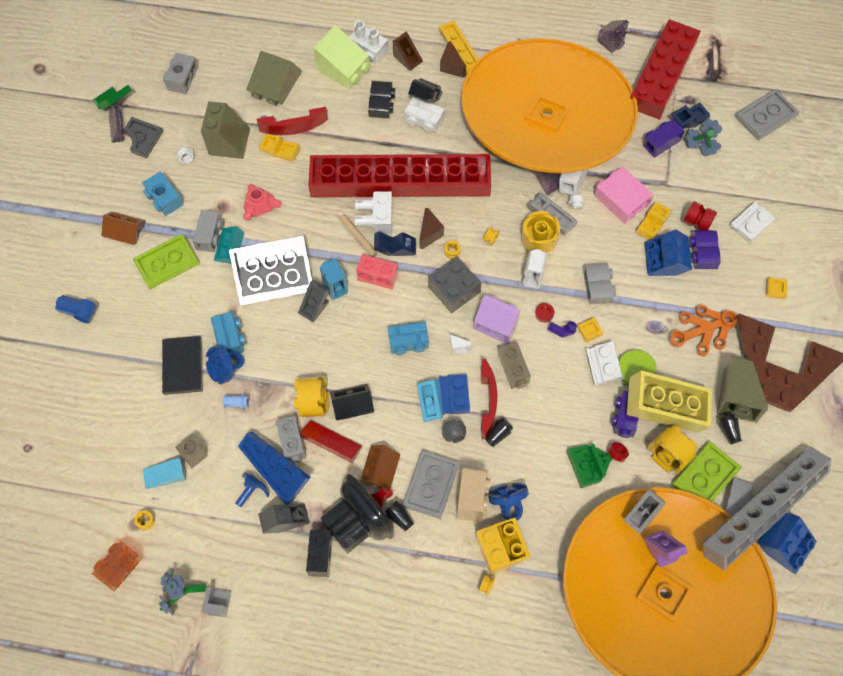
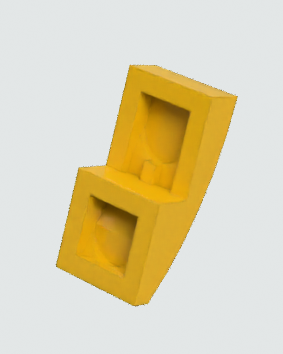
M265 134L259 149L277 158L294 162L300 146L298 143L283 141L281 136Z
M655 202L636 233L649 240L655 238L672 210Z

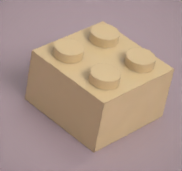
M462 468L457 519L481 522L482 516H486L488 498H484V496H488L490 488V478H487V471Z

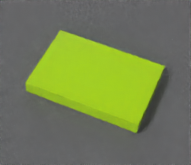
M183 234L133 258L150 290L200 264Z
M709 441L673 482L672 486L677 490L689 492L713 502L742 467Z

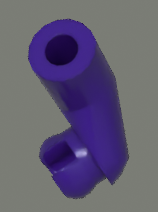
M569 321L567 325L561 327L551 322L547 330L563 338L573 335L576 332L577 324Z

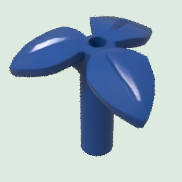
M243 473L242 478H245L244 486L246 488L235 502L237 506L242 508L256 488L262 489L267 498L269 497L268 489L263 482L251 474Z

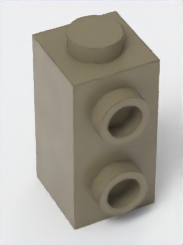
M518 342L500 347L498 356L510 388L521 389L526 387L530 383L531 375Z

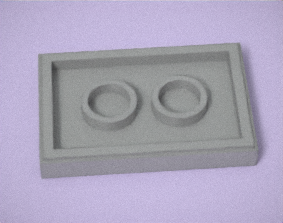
M775 89L736 113L735 118L759 141L797 117L799 111Z
M422 450L403 506L441 520L460 462Z

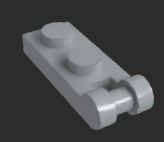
M541 192L535 196L534 200H530L526 204L527 208L532 212L546 211L550 213L549 215L556 217L560 223V232L564 236L577 224V220Z

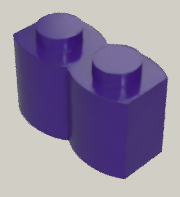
M694 230L692 236L689 237V246L692 247L693 251L691 253V263H694V268L718 269L721 258L717 231Z

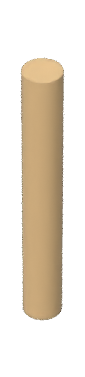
M345 214L341 215L339 218L368 254L371 257H375L377 252Z

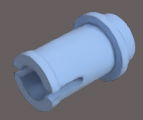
M241 394V396L224 395V408L241 407V409H245V407L249 406V397L245 396V394Z

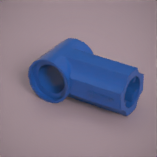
M62 295L58 297L55 309L88 324L97 305L87 299H81L80 301Z

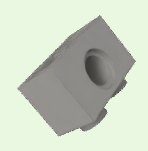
M175 53L173 59L170 60L168 71L163 76V82L167 90L187 94L198 69L194 56Z

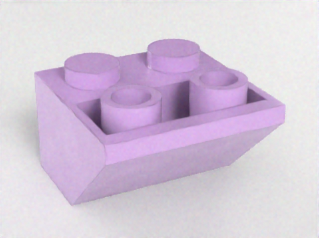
M484 295L474 320L473 329L508 344L517 328L520 310L513 304L501 302L495 296Z

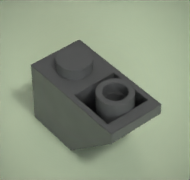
M305 504L272 505L258 514L263 534L281 533L309 524Z

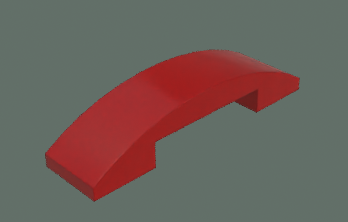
M326 107L309 109V116L275 121L274 116L258 118L259 132L270 135H294L312 130L328 120Z
M482 359L481 384H489V414H482L481 439L485 440L495 420L498 392L494 373L487 360Z

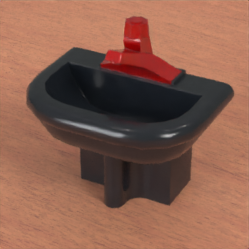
M346 474L345 482L340 488L342 501L323 515L321 521L332 532L333 537L348 554L368 537L378 541L385 538L392 539L394 537V528L382 510L383 503L393 495L392 490L383 487L377 493L370 495L353 475Z

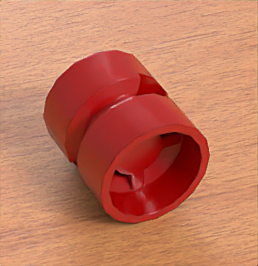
M693 201L683 222L690 226L697 225L699 230H709L717 215V211L710 208L704 209L702 204Z

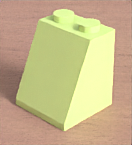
M335 25L314 47L317 70L349 89L354 84H357L362 74L366 73L370 68L369 55Z

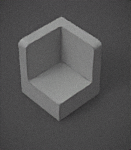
M207 586L202 612L205 615L226 618L231 593Z

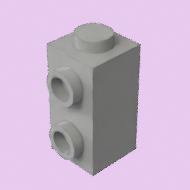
M213 209L201 210L193 238L196 250L214 252L215 247L219 245V232L223 229L224 225L219 212Z
M295 416L275 421L284 456L294 464L300 463L302 459L306 458Z

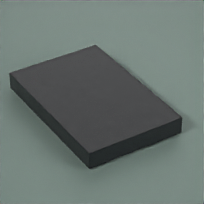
M201 336L162 339L163 395L203 392Z

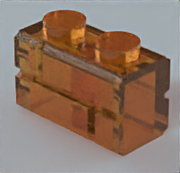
M121 540L109 548V554L104 560L100 559L94 565V571L92 572L97 579L114 592L143 559Z

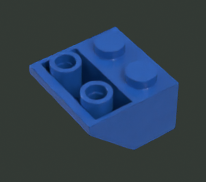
M677 229L645 242L647 273L649 276H677L692 270L689 238Z
M786 513L764 533L758 543L770 558L796 574L800 567L803 566L811 550L814 549L817 541L800 516Z

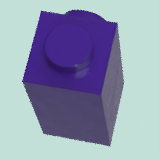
M674 119L663 122L655 131L651 130L645 135L643 147L655 158L680 142L685 130Z
M624 390L621 397L617 396L615 408H618L617 415H613L611 426H615L614 433L618 434V436L630 438L634 437L639 418L627 415L629 391Z

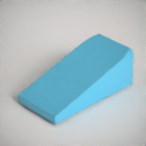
M439 380L417 383L423 421L427 422L443 418Z
M181 458L143 469L146 489L186 480L184 463Z

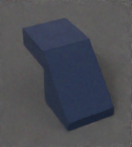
M699 102L690 109L685 105L672 113L671 116L682 128H694L706 119H709L710 113Z
M378 231L374 233V250L387 256L416 255V238L404 232L391 237Z

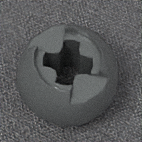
M455 419L447 421L442 426V436L447 442H460L466 437V426L462 421H455Z

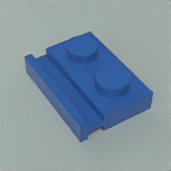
M467 374L439 376L442 415L470 413Z

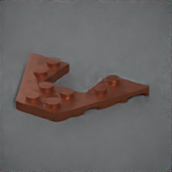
M740 313L736 316L741 332L740 339L743 342L744 358L753 361L767 404L791 412L843 363L842 352L813 341L808 345L801 374L766 361L775 327Z

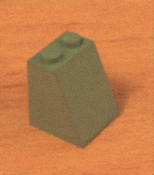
M260 51L246 90L251 93L253 98L260 100L262 97L267 99L266 102L276 106V103L283 105L302 70L292 61Z
M208 101L201 128L208 154L210 156L244 159L250 127L226 103Z
M733 357L723 371L717 414L722 416L734 414L735 418L757 423L768 410V404L754 363L744 357Z

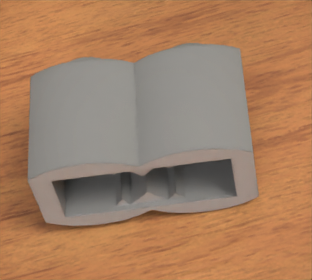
M608 263L585 265L583 272L589 304L612 302L613 297L616 296L615 285H612L610 280L613 279L612 268H609Z

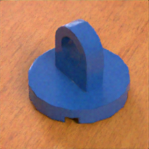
M220 345L212 346L206 353V357H208V361H206L208 374L214 382H218L220 385L230 382L233 372L238 371L244 364L243 356L239 352H228ZM231 358H234L237 361V365L233 364Z
M516 482L512 483L513 486L511 487L504 484L490 490L488 495L490 504L500 505L502 515L506 520L516 518V521H518L523 513L521 500L529 495L527 485ZM512 506H514L515 511L514 514L511 516L510 509Z

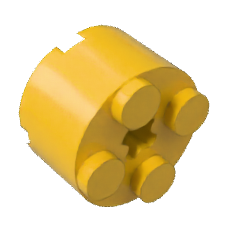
M533 212L524 221L521 239L528 252L539 249L548 253L555 249L560 233V223L556 217L549 215V212Z
M321 376L295 379L294 385L297 397H294V408L299 409V416H326V413L329 411V392H326L324 386H328L326 378Z
M674 425L671 428L664 429L648 446V450H652L654 454L652 459L667 472L675 471L674 474L676 475L696 457V449L698 448L693 440L688 439L681 429Z

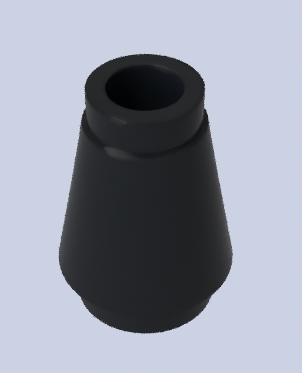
M734 414L720 418L719 426L730 444L741 442L738 418H735Z
M501 418L495 422L485 441L494 447L512 434L513 427L504 418Z
M395 501L385 510L388 515L387 517L405 532L414 524L403 504H400L398 501Z

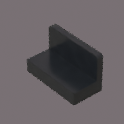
M368 384L330 392L337 421L374 412Z

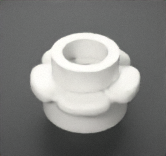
M188 147L179 149L176 153L178 161L183 164L190 163L194 157L193 150L191 148L188 149Z
M572 195L568 201V204L573 209L582 208V205L586 203L582 195Z

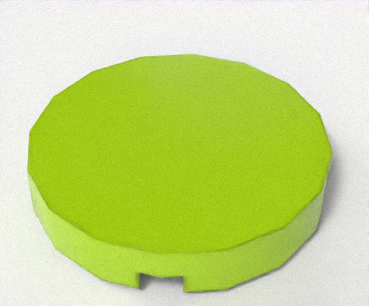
M642 350L628 351L619 360L623 375L622 381L626 385H629V378L641 370L653 374L657 373V365L654 358Z

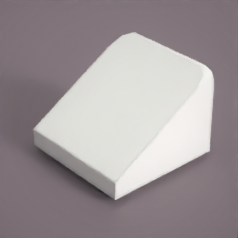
M450 335L452 355L471 352V342Z

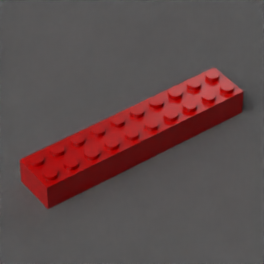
M490 154L310 155L308 187L310 197H373V192H392V197L490 196L491 157Z

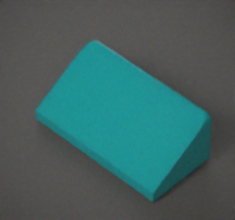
M237 226L222 229L214 261L232 264L229 250L241 248L244 232Z

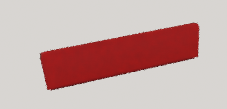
M312 420L300 432L301 438L352 464L362 448L361 445Z

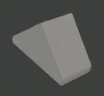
M649 489L626 516L624 521L641 534L660 513L667 502Z

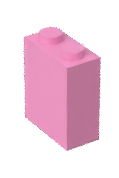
M622 166L618 170H613L606 180L598 182L594 196L626 224L651 204L654 194Z

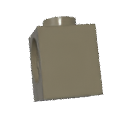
M192 435L175 447L191 468L207 457L204 449Z

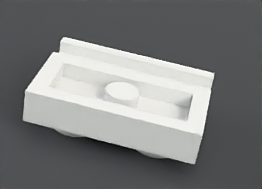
M755 201L731 223L730 227L736 229L740 236L751 243L776 218L766 209L758 206Z
M614 341L600 344L590 349L586 348L596 386L623 379Z

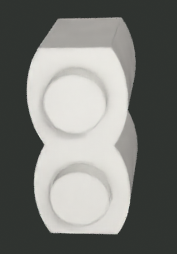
M535 249L529 251L523 278V285L525 287L535 289L541 287L547 254L542 250Z

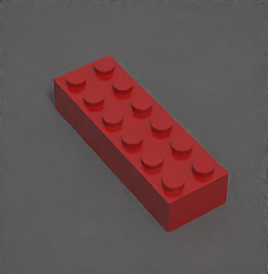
M671 19L668 20L630 99L636 98L638 112L658 120L661 119L697 44L700 30Z

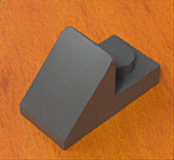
M315 280L310 281L298 314L311 322H315L329 303V300L326 299L329 288Z

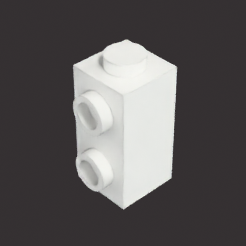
M588 169L572 173H562L559 179L560 192L578 195Z

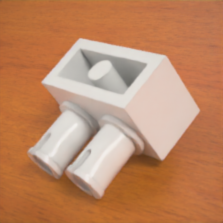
M358 20L354 23L355 31L349 38L369 55V61L378 64L389 51L388 39L379 35L378 29H368L365 27L364 22Z
M373 192L372 199H355L356 211L372 210L373 212L371 215H355V226H371L374 233L380 231L387 235L392 234V192Z

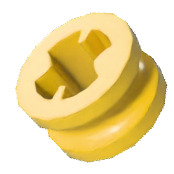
M490 227L483 241H488L492 246L496 242L500 231H494V228Z
M454 240L448 241L444 247L446 257L449 259L459 257L461 253L459 242ZM449 248H456V252H454L453 250L449 251Z
M146 510L138 512L134 519L136 526L144 531L150 530L155 524L154 516ZM146 516L150 520L146 521L145 525H143L140 520H143Z
M486 574L478 592H485L486 596H488L495 578L490 579Z

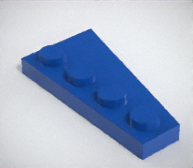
M254 432L247 433L238 445L240 450L285 505L293 502L311 478V476Z

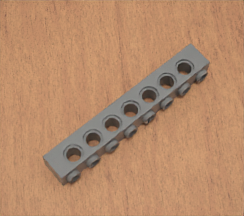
M809 447L805 452H801L792 464L789 463L781 474L773 477L770 484L762 487L753 499H749L739 512L736 511L726 524L720 525L714 535L705 539L703 543L704 557L725 571L830 473L831 458L812 447Z

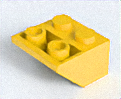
M516 518L476 531L475 537L490 576L510 569L531 557Z

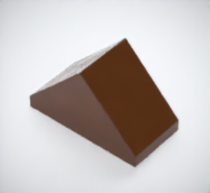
M407 31L392 41L393 56L409 71L423 62Z
M449 41L440 60V72L462 78L466 77V65L452 42Z
M425 208L420 234V249L426 248L444 236V226L429 208Z

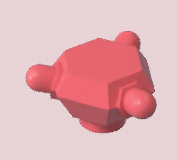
M249 184L247 187L248 191L245 194L243 206L245 213L243 218L248 221L254 215L257 217L271 211L274 207H281L282 203L264 189Z

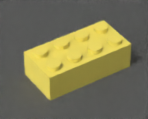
M642 370L629 378L627 415L669 426L674 425L697 433L711 427L712 389Z

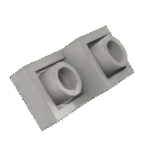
M733 478L724 510L731 516L736 511L739 512L746 502L751 499L753 484Z

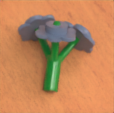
M706 119L701 127V131L704 132L703 135L700 136L698 130L689 129L686 136L688 147L696 149L702 143L700 150L703 155L716 154L717 150L721 148V144L717 143L716 139L711 140V138H716L718 133H721L722 126L718 125L719 122L717 120Z
M171 568L169 573H165L161 577L160 585H163V592L166 591L170 595L171 600L166 603L160 595L159 597L162 601L159 605L161 611H164L165 614L170 612L173 616L174 614L169 606L187 593L205 592L206 585L205 583L185 585V582H182L181 575H175L173 578L174 569Z

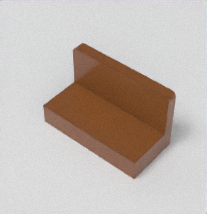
M111 211L103 215L101 235L102 237L135 245L137 243L138 230L145 226V220Z
M371 445L360 483L365 486L391 489L400 454L385 445Z

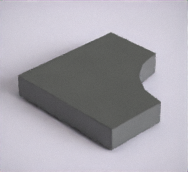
M134 117L130 118L123 130L132 139L131 153L146 159L164 132L163 128Z

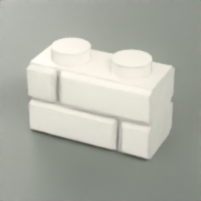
M412 97L404 112L405 121L411 126L417 125L427 132L433 131L437 133L445 119V109Z

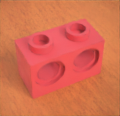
M362 254L356 269L357 280L393 290L398 276V264Z

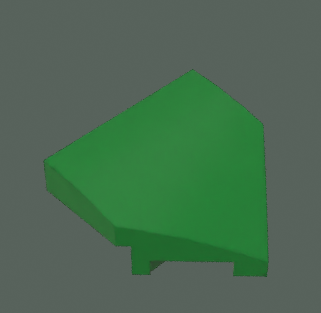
M126 85L116 92L112 86L94 98L93 101L101 110L115 103L131 92L132 89L129 85Z
M593 443L589 446L583 445L567 450V455L580 488L600 483L605 477L609 464L613 459L609 453L599 450Z

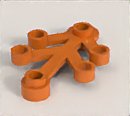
M705 305L697 307L696 315L698 317L691 315L687 311L680 314V323H691L700 327L685 333L676 330L671 334L669 341L674 347H682L685 341L704 334L702 343L697 348V354L701 357H705L709 353V344L715 329L721 327L719 337L714 341V347L717 350H722L727 344L726 338L729 329L734 328L738 323L735 312L728 310L720 313L707 308ZM682 316H686L688 320H684ZM708 316L716 320L709 322L701 318ZM677 338L680 342H675L674 339ZM717 341L722 342L723 345H718ZM700 348H704L706 352H702Z

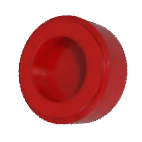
M541 303L536 308L535 316L538 321L547 323L553 319L555 311L552 305Z
M614 442L608 448L609 455L615 461L624 462L629 456L627 448L621 443Z

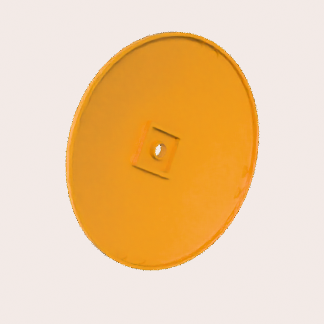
M533 38L517 40L498 46L483 55L472 66L465 78L462 89L463 114L476 138L500 158L534 171L572 173L599 166L615 157L628 144L638 119L637 100L634 97L630 99L633 89L623 73L600 54L581 45L563 40Z
M650 487L630 490L604 501L580 524L570 542L564 562L563 589L570 619L583 644L593 657L613 675L747 676L761 661L772 640L777 617L775 584L765 556L755 542L725 571L704 557L703 543L705 539L714 535L720 525L726 524L732 516L709 500L689 492L671 488ZM651 489L667 503L653 521L639 534L624 519L644 494ZM662 530L684 544L687 549V554L680 556L677 561L664 567H660L645 542V537ZM660 589L667 590L670 593V598H663L660 595Z

